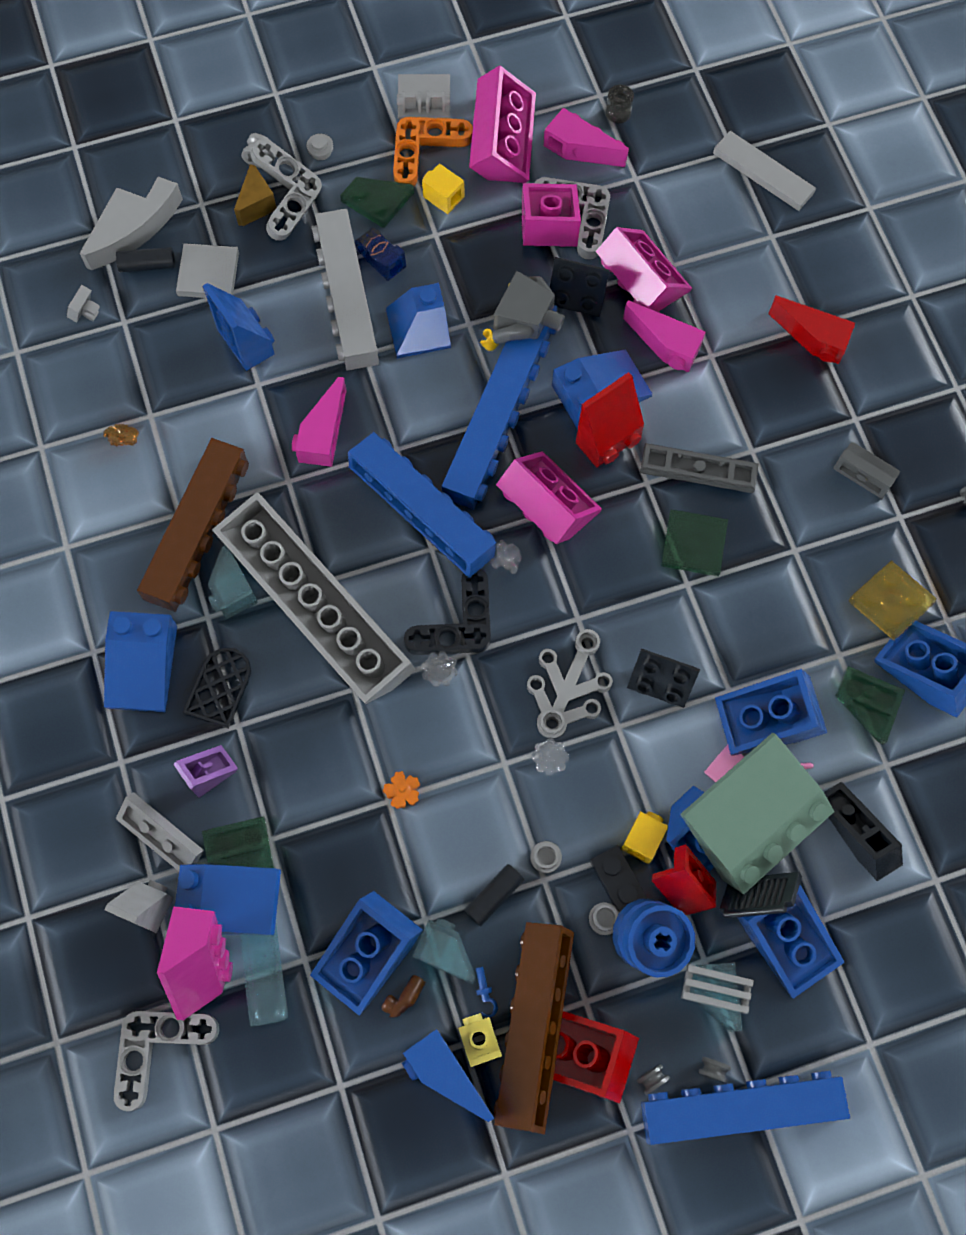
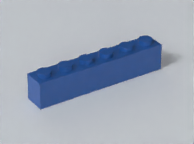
M373 432L348 451L349 468L466 576L470 578L494 558L496 542L493 535L487 530H482L468 512H462L454 505L453 500L448 494L441 493L433 485L431 479L425 474L421 475L405 456L401 457L385 438L381 439Z
M831 1071L811 1073L812 1080L799 1081L798 1075L778 1077L779 1084L767 1085L766 1079L746 1081L747 1088L734 1090L733 1083L714 1085V1092L701 1094L700 1087L681 1090V1097L668 1098V1092L648 1094L649 1101L641 1102L646 1143L655 1145L850 1119L843 1078L832 1077Z

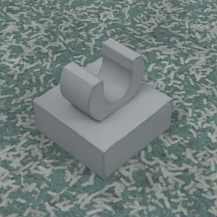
M83 285L80 286L68 306L67 318L76 323L81 315L91 321L95 320L100 306L90 301L92 290Z

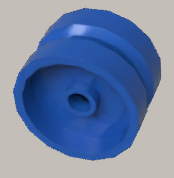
M638 899L627 904L618 914L613 925V943L617 954L626 964L652 977H669L680 972L689 963L695 950V932L691 921L681 910L655 899Z

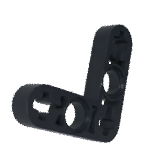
M480 568L472 575L477 576L478 581H483L478 583V595H472V584L469 582L471 577L469 578L464 573L462 574L463 623L416 625L410 627L404 635V643L408 652L413 655L479 653L489 647L491 640L488 577L483 569ZM480 603L485 610L480 616H472L467 610L469 605ZM445 632H451L455 635L456 641L451 646H444L439 642L440 635ZM460 632H464V638L473 637L474 632H480L481 637H486L481 639V644H475L474 639H465V645H460ZM430 633H434L435 647H430V640L421 641V646L416 647L414 642L409 640H413L416 634H420L421 639H430Z

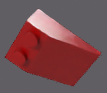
M629 372L585 401L581 406L576 444L596 468L604 462L606 464L613 462L619 456L620 451L626 447L628 449L633 448L642 439L644 421L633 376Z
M563 1011L553 1080L620 1104L639 1038L625 1030Z

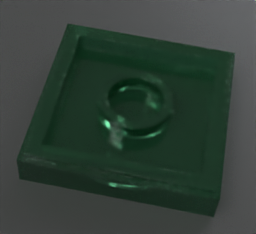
M671 509L661 566L719 577L728 519Z

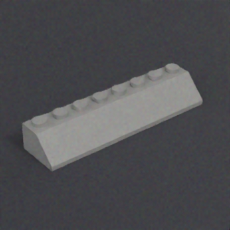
M258 491L212 529L365 704L393 691L416 671L410 660Z

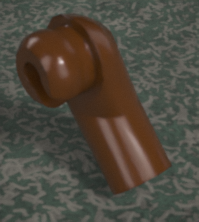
M412 975L399 999H396L393 995H388L381 1007L382 1010L389 1013V1017H399L415 1004L426 982L419 976Z

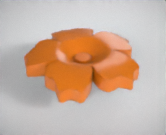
M403 771L395 772L394 776L391 777L392 784H384L383 792L388 799H392L391 806L396 809L406 807V802L414 806L419 801V792L416 789L419 788L420 782L417 777L409 775L405 779Z

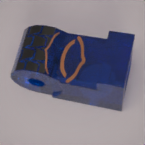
M370 228L355 240V246L360 254L387 281L406 268L405 251L398 245L393 246L376 228ZM396 263L392 269L389 268L392 264Z

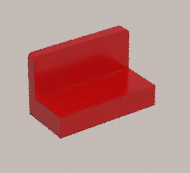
M686 844L675 847L674 868L652 874V882L672 906L681 910L685 915L715 908L717 882Z

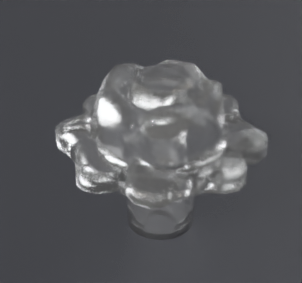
M500 540L499 544L496 545L497 556L490 560L491 564L495 569L502 566L514 574L519 569L518 564L522 560L520 550L513 543L506 544L503 540Z
M444 651L440 652L438 656L435 653H430L428 660L421 665L422 670H424L423 679L430 681L434 687H439L441 683L444 686H448L451 679L458 674L457 669L454 668L456 660L449 658Z
M550 738L544 743L536 744L535 750L537 752L532 753L531 758L536 763L538 772L545 771L548 776H552L557 771L565 770L566 765L564 763L569 760V755L565 752L562 742L555 744L554 739Z

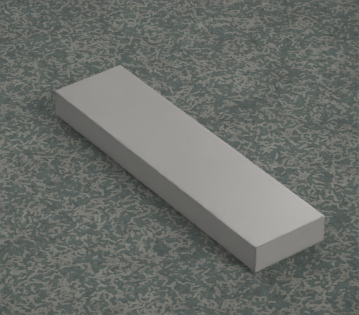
M729 131L714 148V155L798 211L815 193L816 187L732 131Z

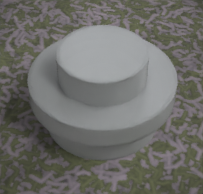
M315 134L307 141V151L314 159L325 160L333 151V141L325 134Z
M543 841L533 847L530 860L537 871L551 873L560 866L562 854L556 844Z
M599 903L589 913V924L596 933L610 935L613 933V925L619 912L610 903Z

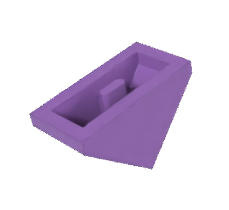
M222 745L180 759L173 764L189 788L199 798L238 770Z

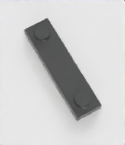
M645 443L640 473L754 493L759 463Z

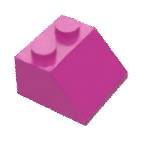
M523 183V246L577 247L581 224L577 184Z

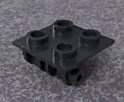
M555 257L550 282V289L555 295L554 306L600 317L610 270Z
M641 648L627 688L684 708L700 669Z

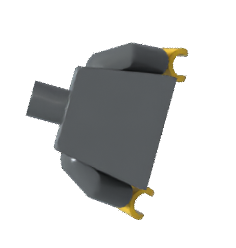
M516 271L494 313L493 329L496 330L492 332V330L487 328L483 331L486 340H481L480 344L487 351H493L500 343L529 338L538 339L544 326L556 331L561 329L565 315L553 311L555 295L542 277H527Z

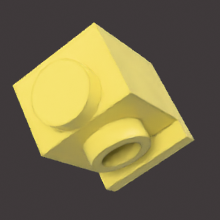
M481 1013L462 1019L464 1026L459 1027L458 1030L470 1067L502 1057L489 1017L483 1019ZM477 1032L485 1035V1042L482 1045H475L473 1043L472 1037Z

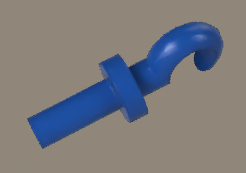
M483 966L477 967L475 969L480 989H477L476 993L481 995L483 1002H491L494 1007L492 1013L485 1014L482 1012L481 1014L485 1018H491L497 1013L498 1005L489 996V993L493 991L491 986L487 987Z

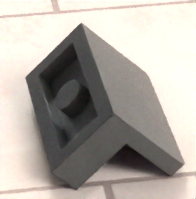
M851 442L843 451L833 468L883 499L900 474L898 469L854 442Z

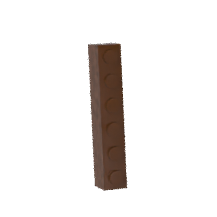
M211 437L137 589V592L144 601L174 612L177 611L179 604L182 605L186 601L188 596L187 587L191 579H195L200 571V560L204 552L207 553L212 546V535L214 533L212 529L224 520V510L228 502H232L237 492L236 485L239 478L244 477L248 470L249 462L244 449Z
M526 922L525 932L521 936L522 952L520 964L515 972L517 984L515 996L510 1004L511 1022L505 1036V1060L499 1073L501 1082L499 1098L494 1105V1125L545 1135L574 932L562 925Z

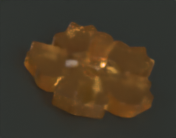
M114 424V427L110 426L103 432V437H108L110 445L116 447L119 445L134 446V444H137L136 438L139 435V431L136 428L128 427L125 424Z

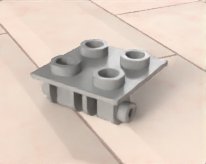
M398 74V119L404 117L450 118V74Z

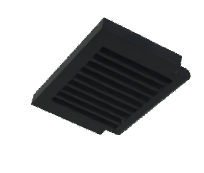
M800 872L765 875L745 894L727 884L720 905V911L724 913V918L786 913L787 907H794L802 875Z

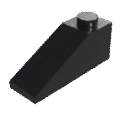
M843 782L824 792L835 811L828 818L856 859L876 881L903 866L902 844Z

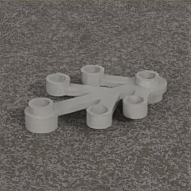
M585 629L577 635L575 641L577 653L565 680L557 665V654L555 651L544 649L540 653L539 664L546 669L557 695L553 707L544 691L545 680L539 675H534L527 681V690L530 694L534 695L541 712L537 718V728L546 738H558L566 731L567 724L583 718L595 719L600 714L601 705L595 699H589L585 701L583 706L564 712L568 701L595 691L607 692L612 686V677L605 672L599 673L594 679L576 685L588 656L596 653L599 648L600 638L593 630ZM588 640L593 646L586 649L581 643ZM545 655H551L553 657V661L551 663H546L543 661L542 657ZM605 678L609 684L606 687H602L598 684V680ZM533 681H538L542 687L535 690L530 684ZM594 705L597 708V712L593 714L588 713L586 707ZM553 719L557 722L558 726L551 729L546 725V722Z

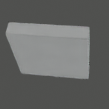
M184 243L176 287L177 295L206 298L203 285L206 283L233 295L239 258L238 247Z

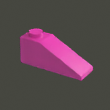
M628 300L623 317L627 324L663 362L669 364L673 369L689 372L702 346L706 332Z
M338 377L302 421L298 435L294 434L292 451L296 452L299 463L332 467L346 396L344 377Z

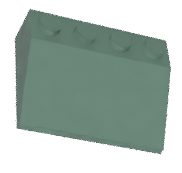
M771 733L680 815L720 878L742 894H745L835 811L820 786L775 733Z

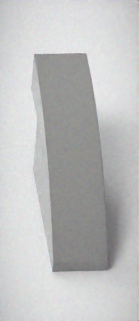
M157 177L146 198L116 188L80 252L86 268L94 270L116 261L117 251L136 250L150 240L173 216L183 200L178 183Z

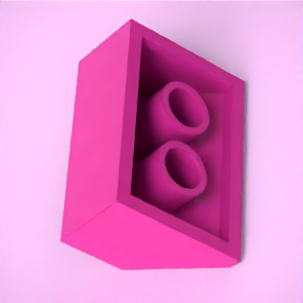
M616 227L596 250V253L602 259L601 264L604 268L614 273L618 278V285L633 296V302L656 312L662 310L689 293L692 289L643 230Z
M543 451L514 459L496 484L503 491L504 497L514 502L523 511L524 517L534 522L543 531V535L555 544L572 538L602 510Z

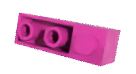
M565 108L556 115L544 132V147L566 160L619 167L626 165L629 150L627 146L620 140H615L605 134L599 127L592 126L581 119L579 115L571 113Z

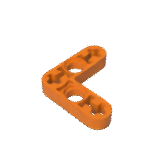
M404 117L400 119L396 128L393 167L394 183L400 189L408 190L417 184L420 146L466 147L472 142V124L464 119ZM432 128H438L442 133L438 136H432L428 131ZM407 129H412L411 140L406 139ZM459 131H464V135H458ZM404 149H410L414 151V154L411 157H403L400 152ZM404 167H408L409 174L407 178H402Z

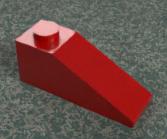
M775 295L769 311V315L809 353L825 362L840 363L849 343L855 322Z

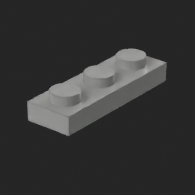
M134 792L125 797L116 820L176 870H180V865L198 863L204 851L201 847Z

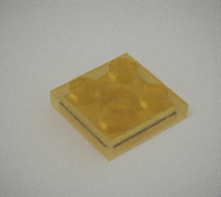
M891 560L850 597L849 602L892 640H895L933 606L937 598Z

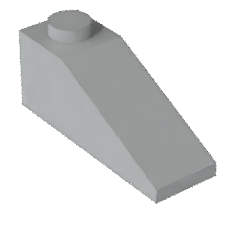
M150 880L148 885L136 882L106 905L105 911L157 933L173 897L165 893L168 887Z

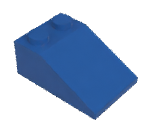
M209 283L203 285L216 328L246 371L275 355L272 346L275 340L267 327L262 329L259 325L260 319L253 307L247 308L242 299Z
M626 349L577 358L553 369L552 387L577 430L582 404L628 372L633 376L639 402L653 395Z
M110 611L105 639V708L166 712L177 625L171 615Z
M908 617L874 659L875 663L928 704L957 718L966 707V643Z
M802 669L715 697L732 756L751 752L771 733H775L785 745L827 733L811 677Z
M210 864L180 865L175 907L214 911L218 924L222 925L221 935L274 936L281 869Z
M799 885L794 907H787L786 913L737 917L753 944L793 999L845 963L801 885Z
M373 891L357 901L310 976L360 1016L407 956L423 932V929Z
M437 1029L403 1052L407 1060L402 1062V1065L412 1081L419 1078L421 1083L485 1121L490 1122L494 1119Z

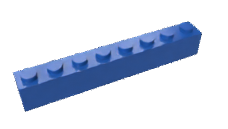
M554 306L553 311L557 312L558 307ZM544 326L538 339L529 338L505 343L441 486L442 493L448 494L453 502L475 509L477 502L484 500L488 485H485L488 476L493 477L497 470L499 461L496 458L499 451L504 453L507 447L509 436L506 435L509 428L514 429L520 415L517 412L519 405H525L528 399L530 389L527 387L530 380H536L540 370V365H538L540 357H546L550 347L548 339L550 334H556V330Z

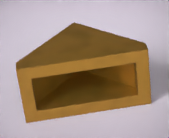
M251 164L234 208L237 222L240 226H245L275 211L277 208L273 192L257 167Z

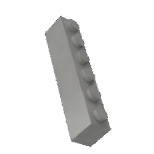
M346 208L315 214L317 225L312 226L315 243L320 242L321 248L316 249L319 266L325 265L326 272H322L321 276L324 289L330 288L331 295L326 296L329 313L335 312L336 319L331 320L334 337H340L341 344H336L339 361H345L346 371L379 365L378 351L348 210Z

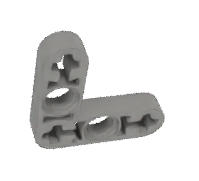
M259 139L254 143L251 151L252 161L289 189V192L272 213L266 225L268 235L275 240L281 241L290 235L315 201L322 188V183L316 174L268 139ZM266 149L268 155L261 157L259 155L260 151ZM275 157H278L279 159H277L275 166H272V161L275 160ZM282 164L291 166L293 174L290 176L283 175L279 170V166ZM299 173L301 175V178L298 179L297 183H295L294 181ZM310 182L313 187L307 191L304 187ZM291 200L298 202L301 206V211L297 213L290 211L287 207V202ZM283 216H285L287 221L283 229L277 231L275 229L276 224H279Z
M549 177L537 179L535 181L536 184H577L579 208L583 212L577 252L584 259L596 258L598 256L596 250L603 242L610 202L608 189L600 185ZM584 194L587 195L586 201H583ZM600 197V202H595V198ZM590 218H596L601 224L597 227H592L586 221ZM588 236H594L592 248H586Z
M135 1011L128 1014L123 1020L114 1087V1102L116 1106L123 1111H134L141 1108L145 1103L148 1093L153 1043L210 1044L215 1041L219 1034L217 1020L210 1015L193 1013L188 1017L190 1018L188 1025L201 1026L203 1020H206V1025L212 1027L211 1033H206L204 1039H201L200 1033L188 1032L189 1039H184L187 1031L185 1019L177 1020L180 1026L178 1034L173 1038H167L162 1032V1027L166 1020L170 1018L176 1019L174 1013ZM138 1017H141L142 1023L154 1024L153 1018L158 1017L155 1024L156 1037H151L154 1032L151 1030H141L139 1036H136V1031L131 1030V1023H137ZM132 1051H138L143 1056L142 1066L136 1071L130 1070L126 1065V1058ZM124 1074L128 1076L141 1075V1082L133 1081V1091L138 1092V1099L132 1100L131 1106L128 1105V1099L123 1098V1092L129 1091L131 1080L124 1081Z

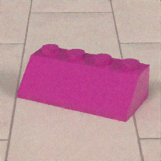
M501 65L477 79L469 168L490 181L526 183L529 181L536 92Z
M173 906L157 974L177 1020H185L222 994L225 982H230L233 962L229 961L230 952L225 948L226 938L221 935L222 925L218 924L214 911Z

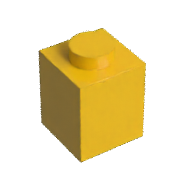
M440 163L433 170H429L422 179L423 198L446 214H449L465 197L464 180Z
M640 811L621 850L649 864L668 829V825L663 823L664 819L659 815L649 811L645 814Z

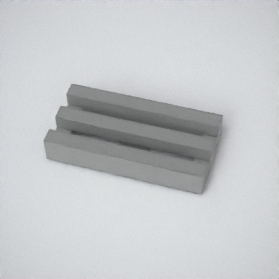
M687 965L681 999L748 1014V1005L752 994L751 987H753L754 980ZM695 974L744 986L743 991L693 980L692 976ZM690 987L741 998V1005L690 993Z

